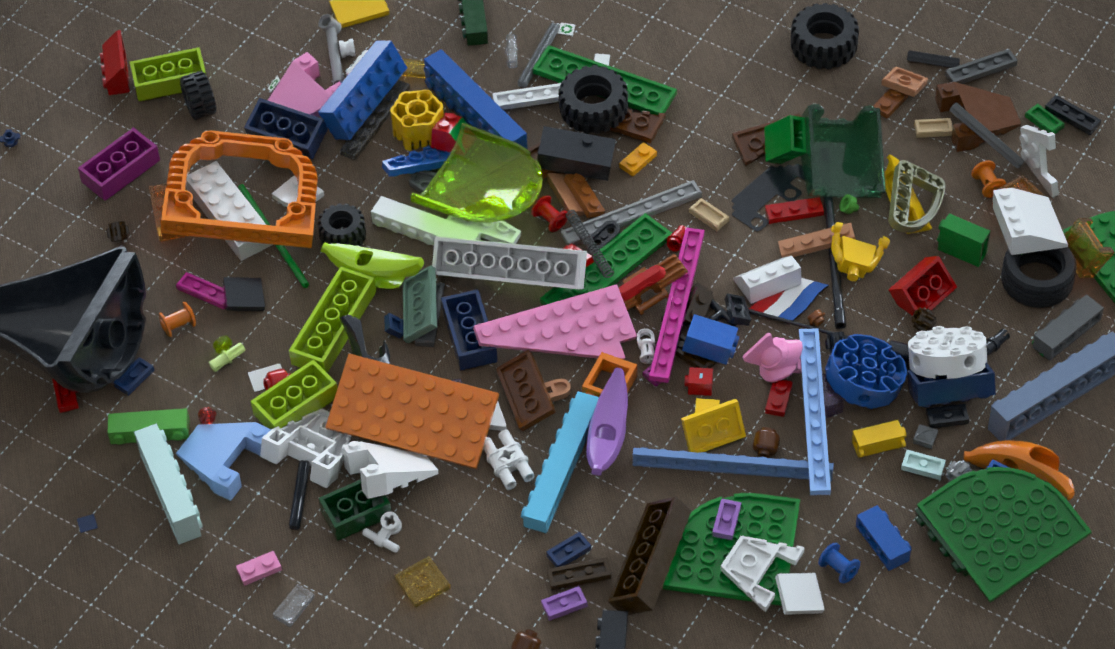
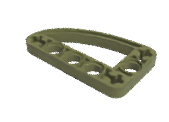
M901 160L894 169L888 219L890 226L904 233L915 232L926 226L941 206L945 192L944 180L915 164ZM912 183L933 193L927 213L916 221H908Z

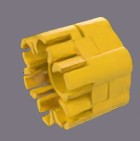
M431 91L402 92L390 109L393 136L403 141L406 150L412 151L411 142H413L414 150L420 147L419 140H421L422 148L428 146L427 141H429L431 146L432 128L440 118L444 117L443 104Z

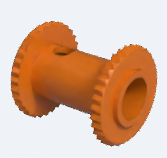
M990 160L978 163L971 172L974 179L982 181L984 185L982 194L987 198L993 197V190L1006 188V181L995 176L993 171L996 165Z
M186 302L182 303L183 309L169 316H164L161 312L159 313L160 324L168 337H172L171 331L189 322L193 327L196 326L194 313Z

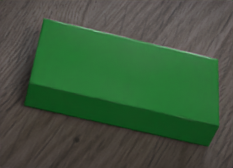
M1039 104L1025 112V117L1041 130L1047 131V133L1052 132L1056 134L1064 128L1065 123Z

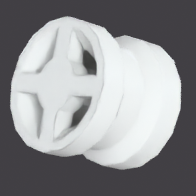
M349 39L347 42L339 41L341 58H345L348 55L356 56L353 39Z

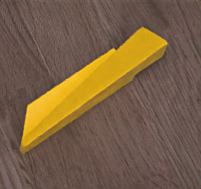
M889 154L887 156L889 161L886 171L882 170L880 177L891 202L894 169L900 161ZM913 188L911 190L908 221H916L925 216V212ZM928 223L922 229L911 233L931 230L932 227L930 223Z

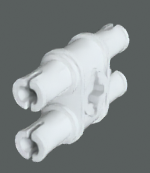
M503 430L498 435L504 445L500 449L495 447L490 437L486 438L483 447L487 454L486 460L491 464L495 476L502 480L507 490L513 489L517 485L511 474L515 470L519 471L525 482L534 479V473L528 465V457L521 450L520 443L514 441L509 430Z

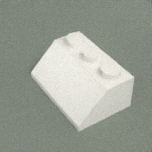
M788 256L733 277V280L752 304L802 284L801 267L793 256Z

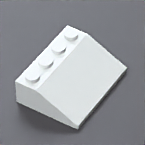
M1015 188L993 190V210L1011 255L1068 247L1048 197Z

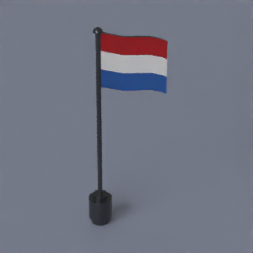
M801 278L802 284L759 300L750 308L748 307L751 314L806 329H819V332L825 334L834 333L794 321L807 310L823 290L829 287L827 284ZM891 340L888 343L892 346L891 350L897 355H901L905 362H909L908 344Z

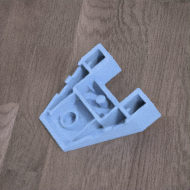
M256 422L200 424L179 448L176 455L191 470H194L199 478L215 494L231 501L242 487L239 473L229 469L243 449H247L260 456L262 437L270 432L271 429Z

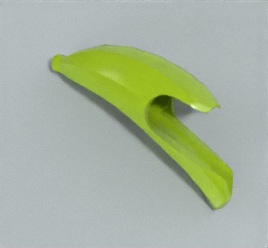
M324 243L320 251L325 253L329 260L338 268L341 266L374 277L376 287L382 289L400 287L405 277L415 276L424 265V260L421 257L353 245Z

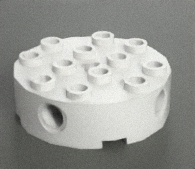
M936 326L930 331L917 332L916 336L908 341L910 370L926 378H936L937 375H947V379L970 376L982 371L985 368V363H987L986 337L982 332L973 331L971 327L944 328L943 326Z

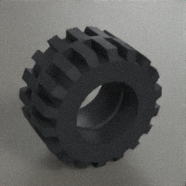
M201 70L182 76L180 78V86L192 118L196 120L215 114L216 102L206 74Z
M340 203L337 206L331 205L329 209L323 210L324 213H321L318 219L319 236L322 245L324 243L361 246L366 238L364 216L360 209H356L354 205L349 206L346 203L341 205Z

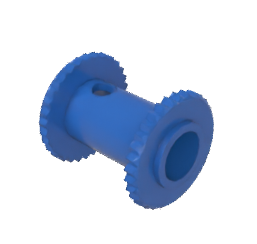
M832 543L820 555L819 565L821 567L831 566L840 574L839 581L842 584L847 583L857 574L860 568V561L858 559L849 561L839 553L840 545Z

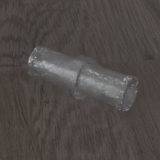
M508 34L506 36L505 54L507 55V66L509 68L518 67L517 55L519 54V48L517 47V36L515 34Z

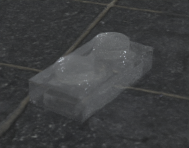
M297 584L275 610L273 617L291 627L315 598L314 593Z

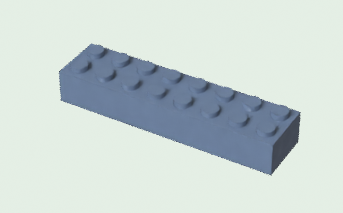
M1112 331L1107 335H1102L1093 344L1086 345L1080 352L1071 354L1067 360L1055 364L1052 369L1042 372L1036 379L1027 381L1021 388L1011 391L1002 400L995 401L991 406L988 430L999 441L1011 440L1114 376L1115 333Z

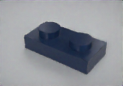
M139 357L120 378L113 382L114 387L129 396L155 371L154 366Z
M578 532L546 551V556L555 567L566 566L589 552L591 544Z

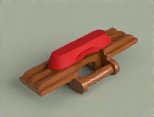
M675 254L649 269L644 267L623 280V285L619 287V291L627 310L635 307L638 313L643 315L644 311L665 298H669V294L664 287L688 273V270ZM650 289L657 293V295L641 304L640 296Z

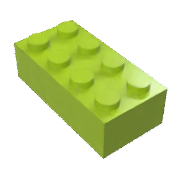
M200 47L130 62L138 102L182 93L180 78L182 76L201 70L206 74Z
M313 359L251 400L253 415L265 427L271 430L278 426L283 428L287 426L288 422L300 421L302 416L320 410L334 401L338 389L337 383Z

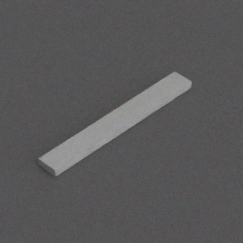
M692 180L585 221L583 225L590 235L602 224L610 220L617 222L620 228L634 223L645 213L651 217L702 197V192L695 181ZM573 227L561 231V236L567 245L582 243Z

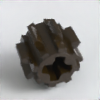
M125 221L109 223L106 229L107 238H110L111 242L127 240V235L130 234L129 226L125 225Z
M925 307L915 310L911 317V322L914 323L913 327L919 331H930L933 329L937 322V317L934 316L935 312Z

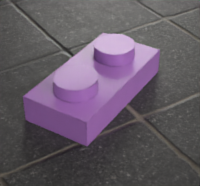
M721 499L712 532L713 537L733 540L741 502Z
M578 586L541 600V605L550 621L587 607V601Z

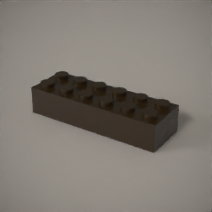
M678 497L647 503L608 600V603L617 611H627L628 615L653 611L656 606L658 596L663 588V583L691 513V510Z

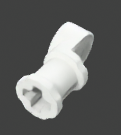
M644 328L637 333L638 348L641 350L640 361L644 364H652L655 354L654 333L650 329ZM644 335L651 337V339L642 340L640 338Z

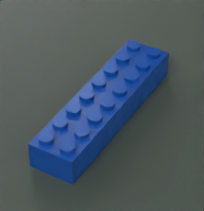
M442 49L424 59L425 83L429 89L432 88L437 97L443 99L448 108L453 109L457 116L463 117L470 128L478 135L479 139L484 141L490 150L499 156L503 163L528 149L527 133Z

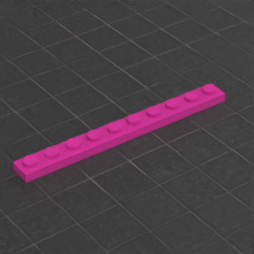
M687 227L685 229L679 260L688 270V273L672 282L649 374V380L669 383L704 239V230Z

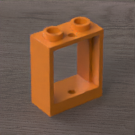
M601 352L582 385V392L599 397L603 389L595 387L593 384L601 370L612 374L615 368H621L624 371L628 394L637 378V364Z

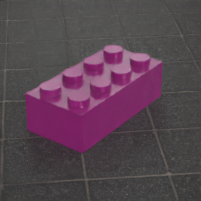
M133 127L78 167L81 182L106 201L160 161L158 147Z

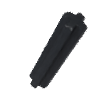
M909 50L907 54V60L950 68L957 67L960 64V59L956 57Z

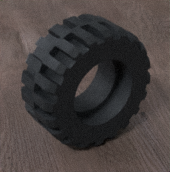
M817 3L813 4L812 7L807 6L803 11L801 10L797 13L792 21L790 46L793 54L799 61L806 63L809 67L814 66L816 69L826 68V70L832 69V67L838 68L842 66V63L846 64L857 51L859 37L858 22L850 11L847 12V9L844 7L840 8L836 4L828 5V3H822V5H818ZM818 33H828L836 37L832 39H820L814 37L813 35Z
M592 65V67L584 66L580 70L572 71V74L569 73L560 84L558 95L561 117L568 126L574 127V130L584 131L585 134H590V132L600 134L601 131L607 132L610 131V128L614 129L624 120L628 111L627 85L619 74L617 75V72L614 70H608L607 67H598L597 65ZM592 95L606 98L605 101L597 104H587L580 101Z

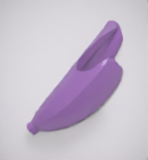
M621 368L614 369L602 390L589 425L587 460L592 469L591 473L600 476L602 472L613 464L625 438L628 395L624 371Z

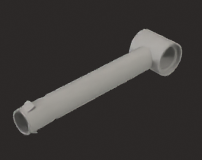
M325 14L320 18L318 24L326 32L333 78L332 83L334 85L338 82L342 83L345 79L342 73L337 34L341 31L342 26L331 15Z

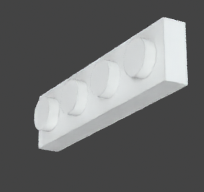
M561 83L492 93L493 100L503 110L559 102L558 92Z

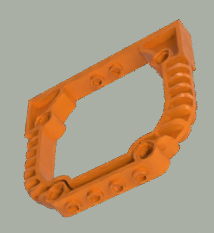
M205 131L201 137L192 139L190 144L182 145L171 158L162 210L161 233L312 248L318 181L316 168L307 156L302 155L299 149L293 147V143L289 139ZM222 155L269 160L276 167L289 168L297 177V201L288 204L286 216L277 220L276 226L200 218L201 213L193 207L192 193L185 190L187 175L191 166L200 159L215 160Z

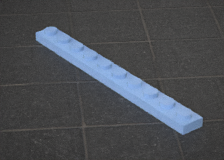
M799 329V340L802 342L803 347L800 359L810 495H830L831 486L819 329Z

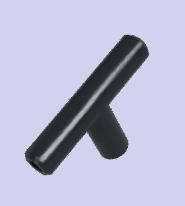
M712 299L709 306L716 313L708 319L718 321L723 318L731 326L735 327L736 324L731 323L728 312Z

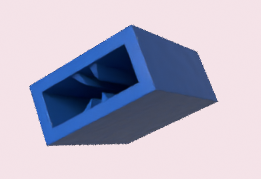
M694 314L682 351L727 365L728 359H733L740 336L736 335L738 328Z

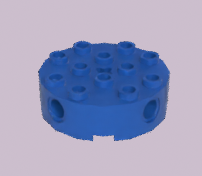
M854 334L848 336L847 339L839 340L835 343L826 364L825 373L827 382L833 390L849 404L874 409L889 405L897 398L905 382L907 369L904 359L901 355H897L891 350L892 346L887 342L870 335Z

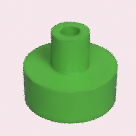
M849 194L845 195L839 205L840 211L846 214H851L853 211L857 212L859 205H857L856 197Z

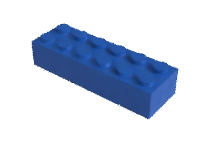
M375 41L318 111L335 139L350 140L406 71L407 66L392 41Z

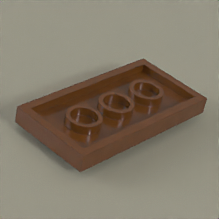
M529 349L496 368L521 431H525L556 413L533 354Z

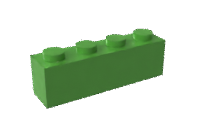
M187 408L108 414V436L110 443L118 445L137 443L134 432L156 423L159 430H164L167 440L187 439L190 426Z

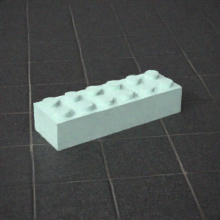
M156 423L135 431L134 434L140 456L178 544L201 537L200 528L203 525L199 517V510L193 504L192 494L186 488L185 478L179 472L178 462L173 458V451L170 444L168 445L166 442L167 438L164 430H159Z

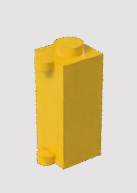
M898 420L854 430L852 444L858 458L906 447L905 438L907 435L905 428L901 427Z

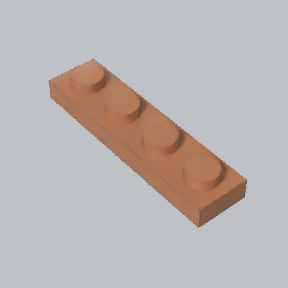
M851 223L843 224L840 231L841 238L846 236L855 239ZM831 228L778 241L782 258L788 256L796 257L831 248L834 233L831 232Z

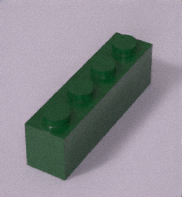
M458 0L461 1L459 3V13L463 14V16H460L461 26H465L462 29L463 39H467V46L488 44L483 0Z

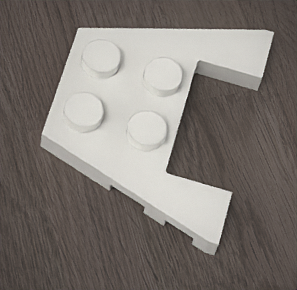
M1029 125L1020 127L1021 135L1019 138L1022 145V159L1051 197L1059 195L1058 181L1047 172L1046 149L1050 151L1056 148L1055 134L1052 132L1047 133L1045 130L1039 131L1038 128Z
M740 536L722 563L721 571L766 612L775 598V593L759 586V582L776 557L796 566L804 553V547L797 546L795 548L787 546L785 543L773 544L767 543V540Z

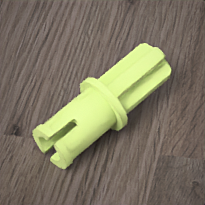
M238 343L227 351L223 350L219 356L208 363L212 370L217 372L228 363L231 364L234 358L245 351V347L242 343Z

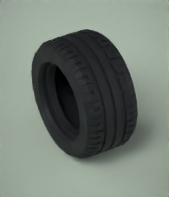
M1068 247L1011 255L1008 248L1004 256L1001 273L1003 287L1014 300L1025 306L1033 308L1054 306L1065 300L1072 291L1077 270L1076 259ZM1027 263H1042L1052 267L1058 275L1051 280H1035L1024 275L1020 267Z

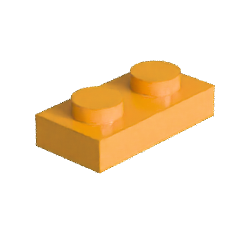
M643 142L619 163V168L631 176H635L657 156V151Z

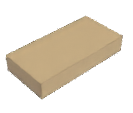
M951 118L914 121L916 138L952 136Z
M702 198L689 208L690 214L715 231H718L729 222V216Z

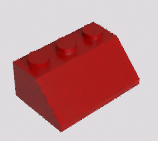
M117 30L102 45L103 52L100 53L101 63H104V65H101L102 75L105 76V78H102L104 89L107 88L109 95L130 92L125 47L121 30Z
M932 256L921 260L888 290L896 304L913 316L915 310H918L920 307L930 310L935 308L957 288V285L939 256Z

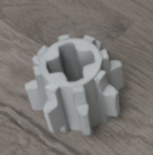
M964 460L953 461L947 466L949 470L946 472V477L950 482L965 473L971 472L972 469Z

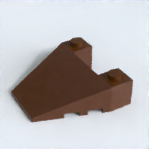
M957 82L939 84L936 87L935 101L940 112L950 111L953 104L958 103L995 136L1003 135L1021 126L1020 119L1010 97ZM964 123L953 124L951 140L956 152L975 149L979 147V144L985 142Z

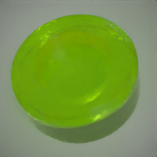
M227 335L219 337L213 343V349L218 354H221L223 350H229L232 346V340Z

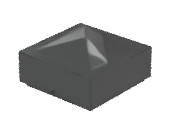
M919 424L913 438V443L932 449L938 435V430Z

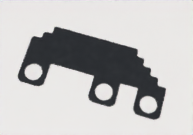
M807 163L794 166L789 164L786 167L781 165L778 167L770 166L731 200L735 204L732 206V209L735 210L732 216L754 231H760L768 224V220L757 213L760 208L777 194L788 202L795 201L802 192L790 184V182L798 176L807 183L814 184L821 178V172ZM814 171L817 177L809 180L805 177V173ZM787 189H794L796 196L789 198L785 196L784 192ZM760 218L763 220V224L760 227H755L751 224V220Z

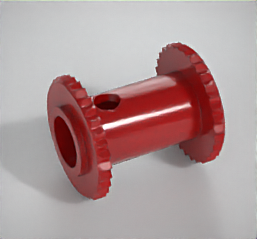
M546 195L536 201L532 207L531 214L533 217L541 215L550 223L549 231L556 232L567 222V211L559 212L551 205V197Z

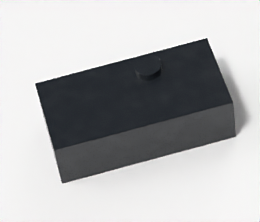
M544 126L536 168L573 175L579 174L584 177L608 181L616 139Z

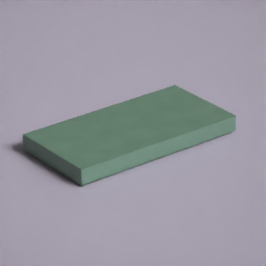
M432 265L403 282V336L406 343H410L437 328L436 268Z

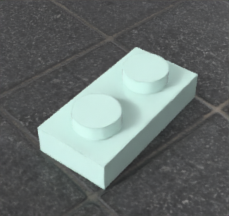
M907 450L901 470L940 480L946 460Z

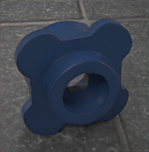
M11 129L6 130L3 136H0V142H3L6 147H14L17 145L18 139H20V134L12 132Z

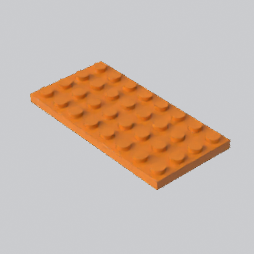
M349 353L325 428L477 469L499 393Z

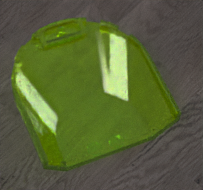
M462 123L457 141L449 157L420 195L414 192L411 194V202L466 221L480 223L503 221L521 214L537 200L543 183L542 169L537 159L534 160L530 156V151L523 146Z

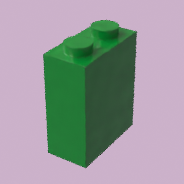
M789 115L764 127L766 162L783 164L807 153L805 117Z
M949 213L945 220H941L938 227L940 230L937 237V242H939L938 250L979 267L987 255L990 230Z

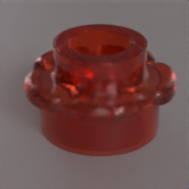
M204 407L198 412L201 424H212L216 419L217 413L210 407Z

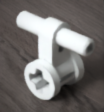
M386 512L381 517V525L383 527L379 534L365 528L362 535L373 540L377 546L381 548L384 546L397 553L400 548L399 545L388 539L390 535L400 532L402 523L396 513Z

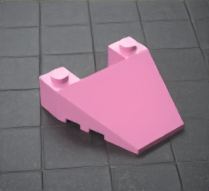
M306 52L292 61L268 101L321 118L318 111L341 83L338 82L324 90L314 81L320 77L318 61Z

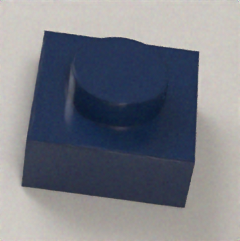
M391 313L385 315V332L400 339L403 336V319Z

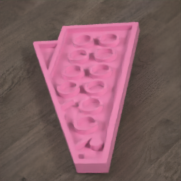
M617 284L474 325L473 327L479 346L524 351L529 349L533 352L598 358L601 352L625 360L626 357L620 343L636 339L637 337Z

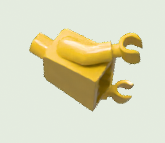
M837 222L831 227V232L834 233L831 243L832 254L837 263L838 270L846 273L848 280L857 281L858 278H863L866 272L870 273L875 269L884 254V249H887L890 239L885 236L883 238L880 237L879 247L876 249V246L846 236L841 238L840 231L843 223Z

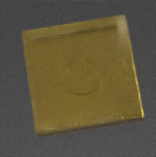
M430 556L394 575L395 580L415 608L451 589L449 582Z

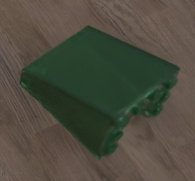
M820 104L808 105L801 116L805 117L807 153L800 156L808 196L844 197L849 194L856 198H881L886 189L880 108L864 106L853 121H847L844 118L837 120L821 118L824 114V107L820 106Z

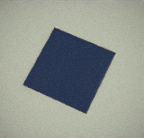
M94 514L77 519L81 533L98 528Z

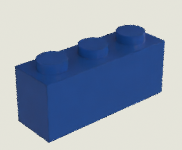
M877 505L857 515V529L888 571L910 561L911 546L900 536L899 529L891 524L885 511H882Z

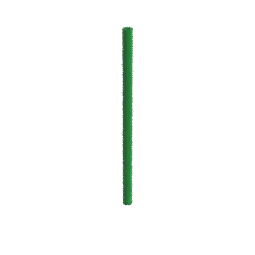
M240 184L238 186L240 192L265 224L270 225L244 184ZM275 245L302 287L307 288L309 282L284 245Z

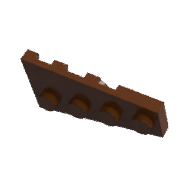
M628 109L624 120L614 129L610 128V130L652 143L665 120V113L653 115L648 111L636 113Z
M778 120L732 133V139L745 166L765 155L764 127Z

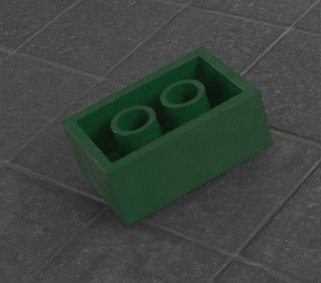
M361 479L318 498L320 511L337 541L381 522L382 515L386 512H391V505L386 495L367 498L362 491Z

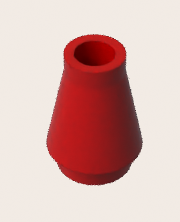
M678 226L667 238V247L670 250L679 251L681 249L685 226Z

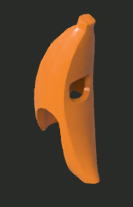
M1004 440L979 446L972 451H964V461L980 468L986 469L993 459L1009 468L1023 470L1036 475V477L1053 485L1068 501L1075 495L1071 479L1058 471L1059 457L1053 451L1041 445L1024 441Z

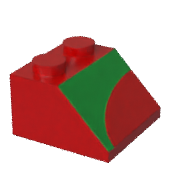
M445 113L444 117L440 118L432 128L431 148L465 156L476 143L478 137L463 117L457 116L454 113Z

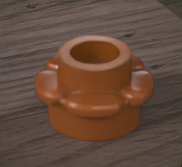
M820 309L812 312L807 318L810 325L817 327L825 321L823 318L825 313H822Z

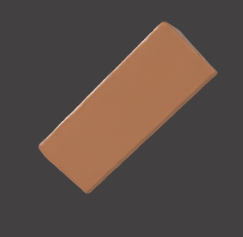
M547 173V182L564 210L567 212L575 210L578 217L584 215L585 213L564 182L565 174Z

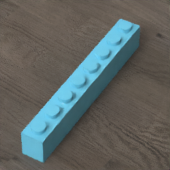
M578 391L575 398L571 399L569 404L570 410L563 417V426L557 430L556 442L550 446L549 458L543 462L542 473L536 478V487L529 494L527 507H523L521 518H523L524 527L547 533L587 441L589 425L599 397Z

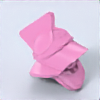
M767 333L743 355V360L759 365L760 375L765 381L776 382L792 375V373H801V360L799 358L803 348L802 342L800 340H785L778 337L772 339L771 333Z

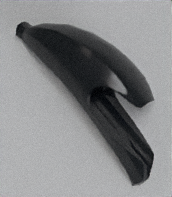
M351 315L340 317L353 355L390 364V353L384 340L382 347L379 348V357L369 356L365 348L361 321Z

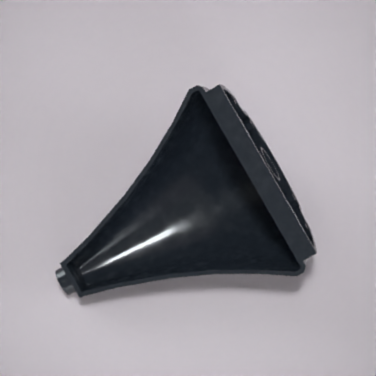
M117 247L57 270L1 284L0 349L34 364L61 386L73 392L91 393L99 391L109 383L120 378L135 359L143 338L146 317L143 313V302L146 298L145 282L136 253L128 252L125 247Z

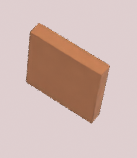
M894 67L882 79L881 85L915 97L927 84L928 78L899 67Z

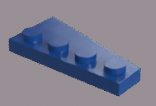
M429 145L423 147V151L417 152L414 150L409 152L408 156L399 155L382 161V168L389 177H396L401 174H413L419 171H430L436 168L456 165L457 158L450 152L431 148Z

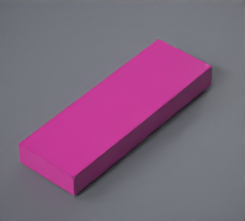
M187 272L176 284V288L184 293L221 309L226 308L224 288Z

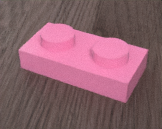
M274 551L236 566L244 586L282 571L281 564Z

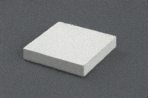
M816 573L777 574L775 578L784 614L823 613L825 609Z

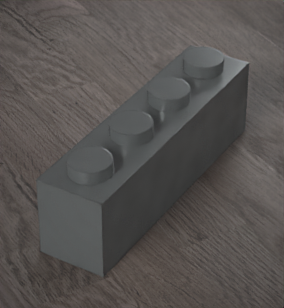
M1088 295L1077 299L1068 310L1064 309L1059 317L1055 320H1050L1044 329H1039L1034 334L1033 348L1040 354L1043 353V356L1051 361L1101 320L1104 307Z

